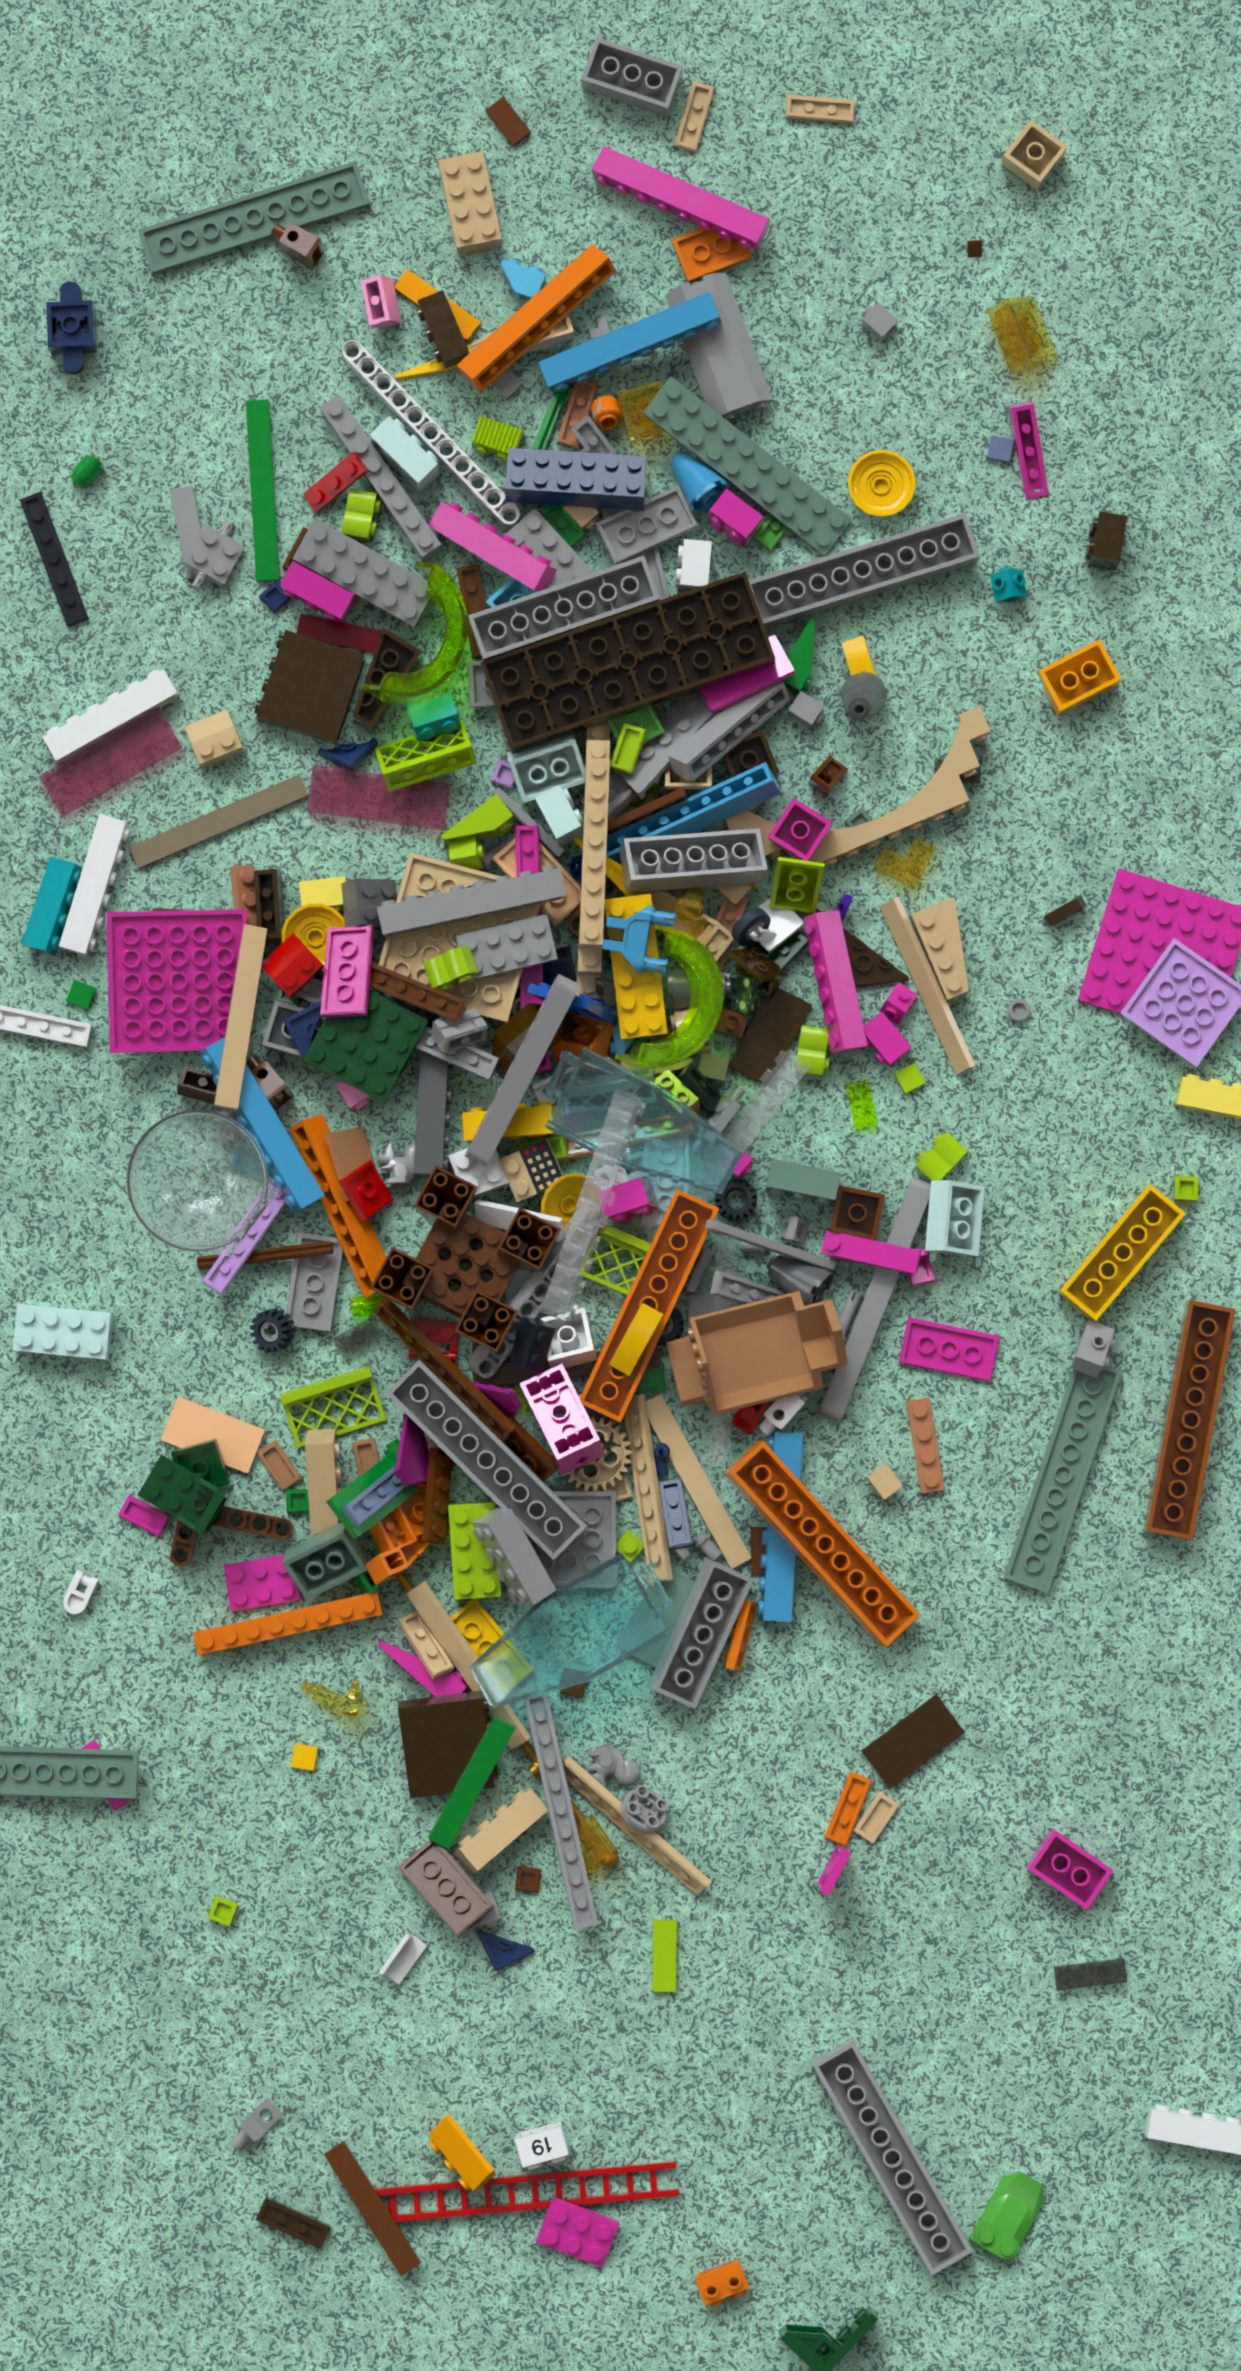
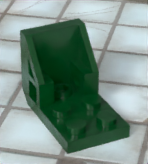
M161 1454L139 1491L138 1496L176 1517V1519L198 1533L207 1535L230 1494Z
M868 2306L866 2309L861 2307L853 2316L854 2322L850 2326L844 2325L839 2330L837 2340L823 2327L785 2324L779 2330L780 2339L813 2371H831L877 2322L878 2316L872 2307ZM822 2346H827L824 2350L820 2349Z

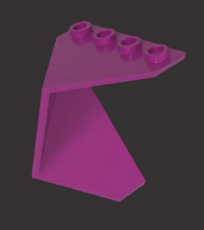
M472 1381L507 1418L512 1416L516 1419L522 1404L513 1390ZM406 1413L403 1414V1425L400 1431V1443L397 1449L394 1473L405 1487L427 1483L429 1442L425 1438V1432ZM452 1460V1468H453V1467H455L457 1464Z

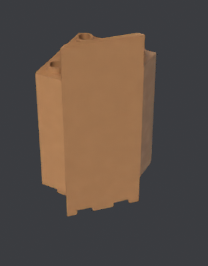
M800 1291L690 1318L691 1328H687L688 1337L666 1342L682 1407L705 1401L707 1407H712L714 1415L822 1389L824 1386L821 1372L844 1367L848 1364L842 1328L832 1299L804 1306Z

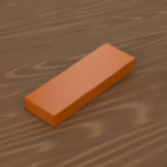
M851 1771L849 1772L824 1838L847 1846L871 1785V1779Z

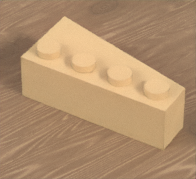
M955 897L915 912L910 916L927 960L947 1002L964 996L969 992Z
M336 1429L307 1430L305 1454L311 1534H320L341 1523L326 1503L327 1500L342 1490V1488H338V1480H341V1466H337V1458H340L339 1443L336 1444Z
M531 1788L526 1792L521 1789L512 1797L514 1802L508 1807L505 1804L494 1812L496 1817L491 1822L486 1819L476 1828L478 1833L473 1837L467 1835L458 1843L460 1848L453 1855L470 1875L480 1870L548 1811V1808Z

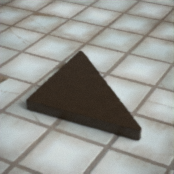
M816 908V913L822 912L818 908ZM843 928L855 988L909 981V977L906 974L902 973L893 964Z

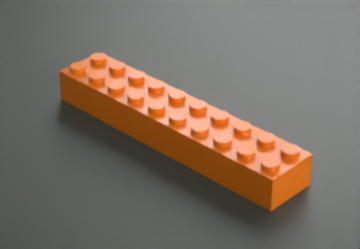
M676 1189L581 1394L580 1400L584 1406L618 1422L622 1421L710 1231L705 1228L706 1221H714L720 1208ZM642 1303H645L664 1315L630 1376L609 1365L639 1308Z
M756 1441L723 1473L879 1646L888 1647L920 1615L764 1441Z

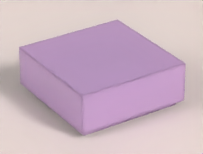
M499 759L491 782L513 789L515 778L510 764Z

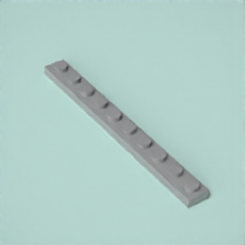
M313 978L295 996L316 1004L322 999L323 982ZM426 1028L416 1049L491 1081L500 1061L498 1057L470 1045L442 1053L438 1043L432 1037V1029Z
M547 1691L523 1696L574 1930L598 1925Z

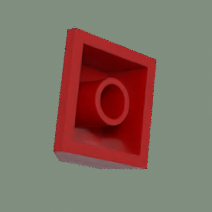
M294 933L261 964L264 971L291 999L324 969V965Z

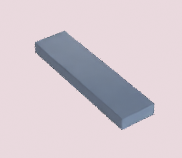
M392 1467L341 1508V1510L356 1528L406 1487L395 1476L394 1467Z

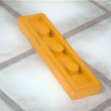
M408 269L394 286L397 292L418 307L419 299L438 292ZM447 298L462 336L468 342L481 322Z

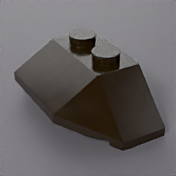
M528 1003L511 1017L508 1022H505L493 1032L492 1055L500 1059L495 1072L502 1080L542 1004ZM568 1012L563 1018L547 1051L578 1026V1023Z

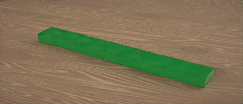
M269 399L247 400L246 416L256 582L280 581Z

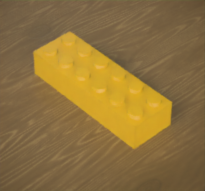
M651 894L605 899L604 901L606 919L608 917L628 919L645 907L653 906ZM653 924L649 930L646 954L647 957L660 959L656 925ZM608 927L609 940L623 942L625 930ZM610 951L621 1040L669 1035L661 973L645 971L642 974H638L622 953Z
M1147 1185L1058 1293L1087 1318L1094 1322L1097 1321L1186 1213L1153 1185Z

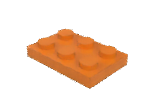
M697 229L671 239L686 280L689 283L702 279L703 276L720 272L752 259L750 250L741 247L739 242L732 239L730 241L724 240L718 233L711 230L707 232Z

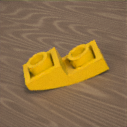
M864 636L842 643L851 676L861 672H869L877 676Z

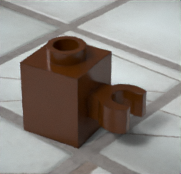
M722 1008L720 1013H715L712 1026L716 1027L715 1033L742 1040L749 1016Z

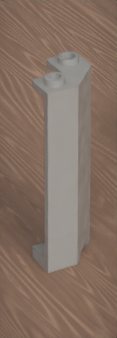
M713 273L703 276V280L700 282H695L691 285L689 282L683 283L665 294L669 307H673L710 291L722 322L718 323V327L713 330L705 331L704 329L696 332L697 335L691 339L684 340L682 338V342L705 403L728 422L736 419L735 415L742 411L753 410V412H759L765 409L766 404L772 401L773 397L726 273Z

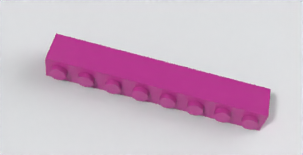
M605 146L592 168L593 178H595L598 184L612 186L620 194H630L643 204H653L663 213L671 212L684 222L688 223L691 221L696 223L700 229L707 232L710 230L714 231L724 240L730 241L732 239L748 250L752 248L758 251L770 227L769 218Z

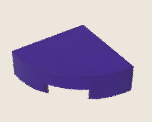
M848 894L842 897L836 908L840 912L841 922L853 899V896Z

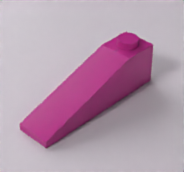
M1028 401L1008 405L1010 426L1025 497L1030 499L1049 495L1034 403ZM1043 489V491L1030 493L1032 490Z
M826 1231L821 1254L830 1259L917 1274L922 1253L919 1250Z
M384 1641L378 1644L434 1696L459 1694L467 1688L465 1680L457 1670L454 1673L449 1672L432 1680L418 1656Z

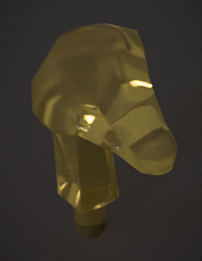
M705 887L686 888L679 896L675 905L677 917L685 922L696 935H700L703 932L704 900L702 896L706 893Z
M357 1679L353 1680L350 1690L346 1694H338L321 1683L316 1686L307 1681H304L301 1688L313 1694L312 1700L343 1717L359 1718L366 1707V1697L363 1695L359 1680Z

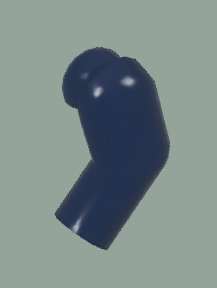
M659 1443L653 1451L657 1476L668 1473L665 1461L670 1453V1448L667 1444Z

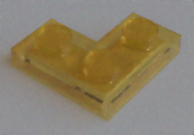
M916 837L906 857L884 847L874 870L916 889L936 847Z
M593 1814L576 1825L579 1840L585 1847L582 1850L587 1876L619 1854Z

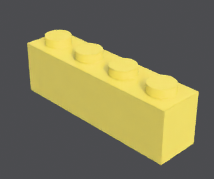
M1187 1074L1186 1077L1180 1079L1175 1106L1241 1119V1084L1233 1083L1232 1086L1223 1085L1222 1080L1209 1079V1082L1200 1080V1076Z

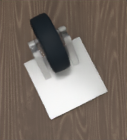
M769 898L758 908H753L739 917L732 928L731 935L743 947L758 941L771 953L801 929L805 923L793 910L769 907Z

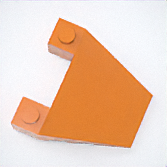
M426 1484L415 1485L419 1490L369 1528L381 1553L365 1564L375 1585L400 1574L431 1544L422 1541Z

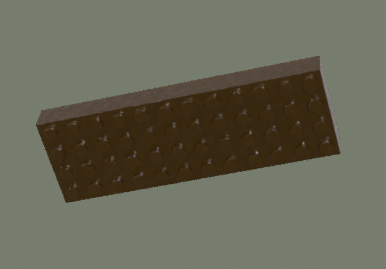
M745 571L481 661V665L512 754L636 712L648 706H653L768 667L776 663V658Z

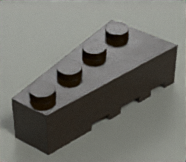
M384 627L382 628L370 668L368 669L352 716L355 723L371 733L375 732L423 657L421 650Z

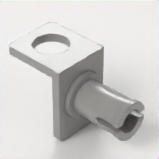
M265 2099L240 2125L242 2130L231 2139L233 2146L238 2150H242L251 2140L257 2143L282 2117V2113L268 2099ZM261 2110H271L273 2119L270 2121L264 2120L261 2117Z

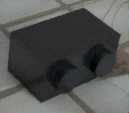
M521 1317L509 1361L526 1371L543 1372L555 1328L541 1319Z

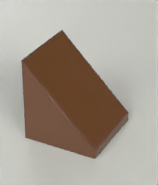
M982 240L967 242L968 258L982 257Z

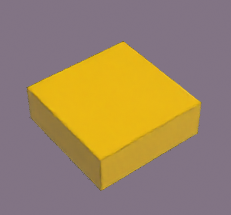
M295 1743L291 1767L314 1771L318 1747Z

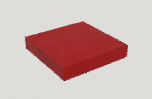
M372 1160L366 1161L338 1181L361 1222L367 1220L394 1200Z

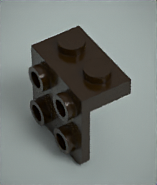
M756 947L731 950L729 956L738 963L735 971L740 975L756 978L758 980L757 989L768 998L773 997L786 976L780 970V966L773 961H769L763 956L764 953Z

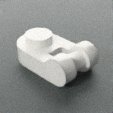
M77 1570L63 1600L66 1611L71 1614L82 1613L86 1609L99 1579L95 1577L89 1578L84 1575V1572ZM79 1584L87 1587L85 1593L77 1590Z

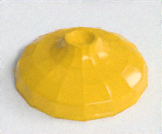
M887 450L870 451L858 458L852 466L848 477L849 495L855 505L865 513L878 517L891 516L905 509L913 498L916 487L914 471L908 461L899 454Z
M322 903L306 904L295 909L286 919L281 931L282 943L294 933L324 965L327 929L345 927L344 917L334 908Z
M581 1173L565 1174L554 1180L545 1191L541 1202V1213L563 1218L564 1229L584 1202L591 1201L601 1206L597 1191L601 1190L600 1186L591 1177ZM595 1209L591 1212L590 1218L594 1216ZM581 1228L577 1231L576 1237L580 1235Z

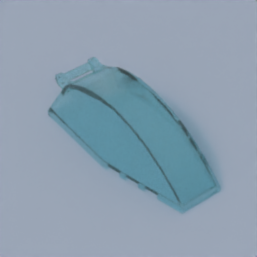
M586 1047L583 1048L579 1058L568 1051L561 1052L559 1056L561 1060L549 1084L545 1085L542 1090L546 1096L558 1101L545 1125L547 1129L628 1171L635 1172L637 1170L649 1173V1176L652 1177L661 1176L671 1179V1182L679 1183L680 1181L692 1184L694 1188L718 1194L723 1193L743 1153L718 1129L669 1090ZM568 1065H571L575 1068L563 1092H561L557 1087Z
M621 1552L533 1605L469 1667L491 1707L497 1708L586 1683L669 1636L659 1613L674 1605L675 1602L673 1598L670 1600L653 1570L655 1568L653 1563L635 1572ZM643 1574L646 1575L662 1604L657 1608L639 1579V1576Z

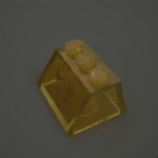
M1035 297L1007 298L987 310L990 323L997 335L999 346L1002 348L1006 358V364L1012 374L1024 373L1059 360Z

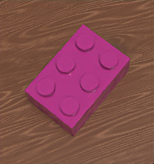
M292 561L280 584L285 589L284 594L297 600L300 597L305 599L303 604L317 611L322 608L325 610V616L337 622L340 619L347 620L359 597Z
M1053 1828L1026 1866L1028 1870L1086 1910L1114 1871Z

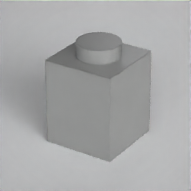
M879 303L874 307L870 305L862 314L861 325L881 343L898 324V320Z
M800 691L789 708L788 715L807 727L812 728L814 724L819 725L825 715L822 712L824 705Z

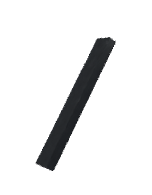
M38 492L19 499L67 627L89 620L42 493Z

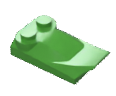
M1020 2171L1012 2175H1003L969 2239L1011 2263L1018 2254L1020 2245L1045 2201L1044 2185Z

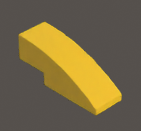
M642 1303L609 1365L630 1376L664 1314Z

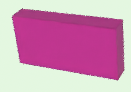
M128 1495L118 1514L123 1519L158 1537L161 1536L170 1518V1515L131 1495Z

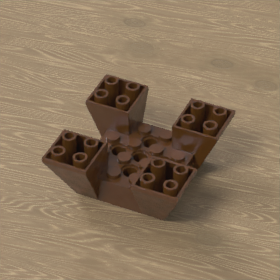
M435 1165L414 1204V1208L432 1226L416 1258L392 1247L370 1289L410 1310H413L424 1300L460 1319L454 1332L497 1353L518 1313L514 1308L501 1302L517 1271H540L561 1228L519 1208L505 1233L468 1214L477 1189L476 1185ZM478 1242L482 1245V1249L473 1251L470 1245ZM442 1252H447L451 1258L447 1261H442L438 1258V1255ZM466 1262L472 1268L469 1271H462L459 1265ZM489 1273L493 1279L489 1282H484L480 1279V1275ZM451 1283H457L461 1286V1289L457 1292H452L448 1286Z

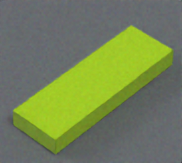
M653 1919L652 1992H676L677 1920Z

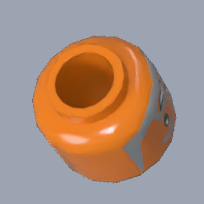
M600 396L592 403V418L598 428L611 430L620 424L622 420L621 407L615 397Z

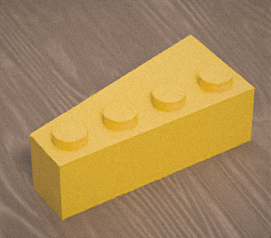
M537 1102L535 1107H528V1104H519L502 1138H506V1140L524 1139V1136H528V1138H546V1134L566 1135L563 1116L564 1109L550 1105V1102ZM482 1107L469 1108V1112L462 1113L463 1141H472L487 1112L483 1111Z

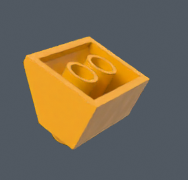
M1100 639L1038 671L1046 696L1057 717L1118 686L1122 680Z
M450 2114L445 2116L428 2134L431 2138V2141L428 2142L437 2154L440 2151L446 2157L443 2161L451 2172L455 2170L461 2176L458 2181L466 2191L471 2189L475 2193L496 2175L491 2165Z

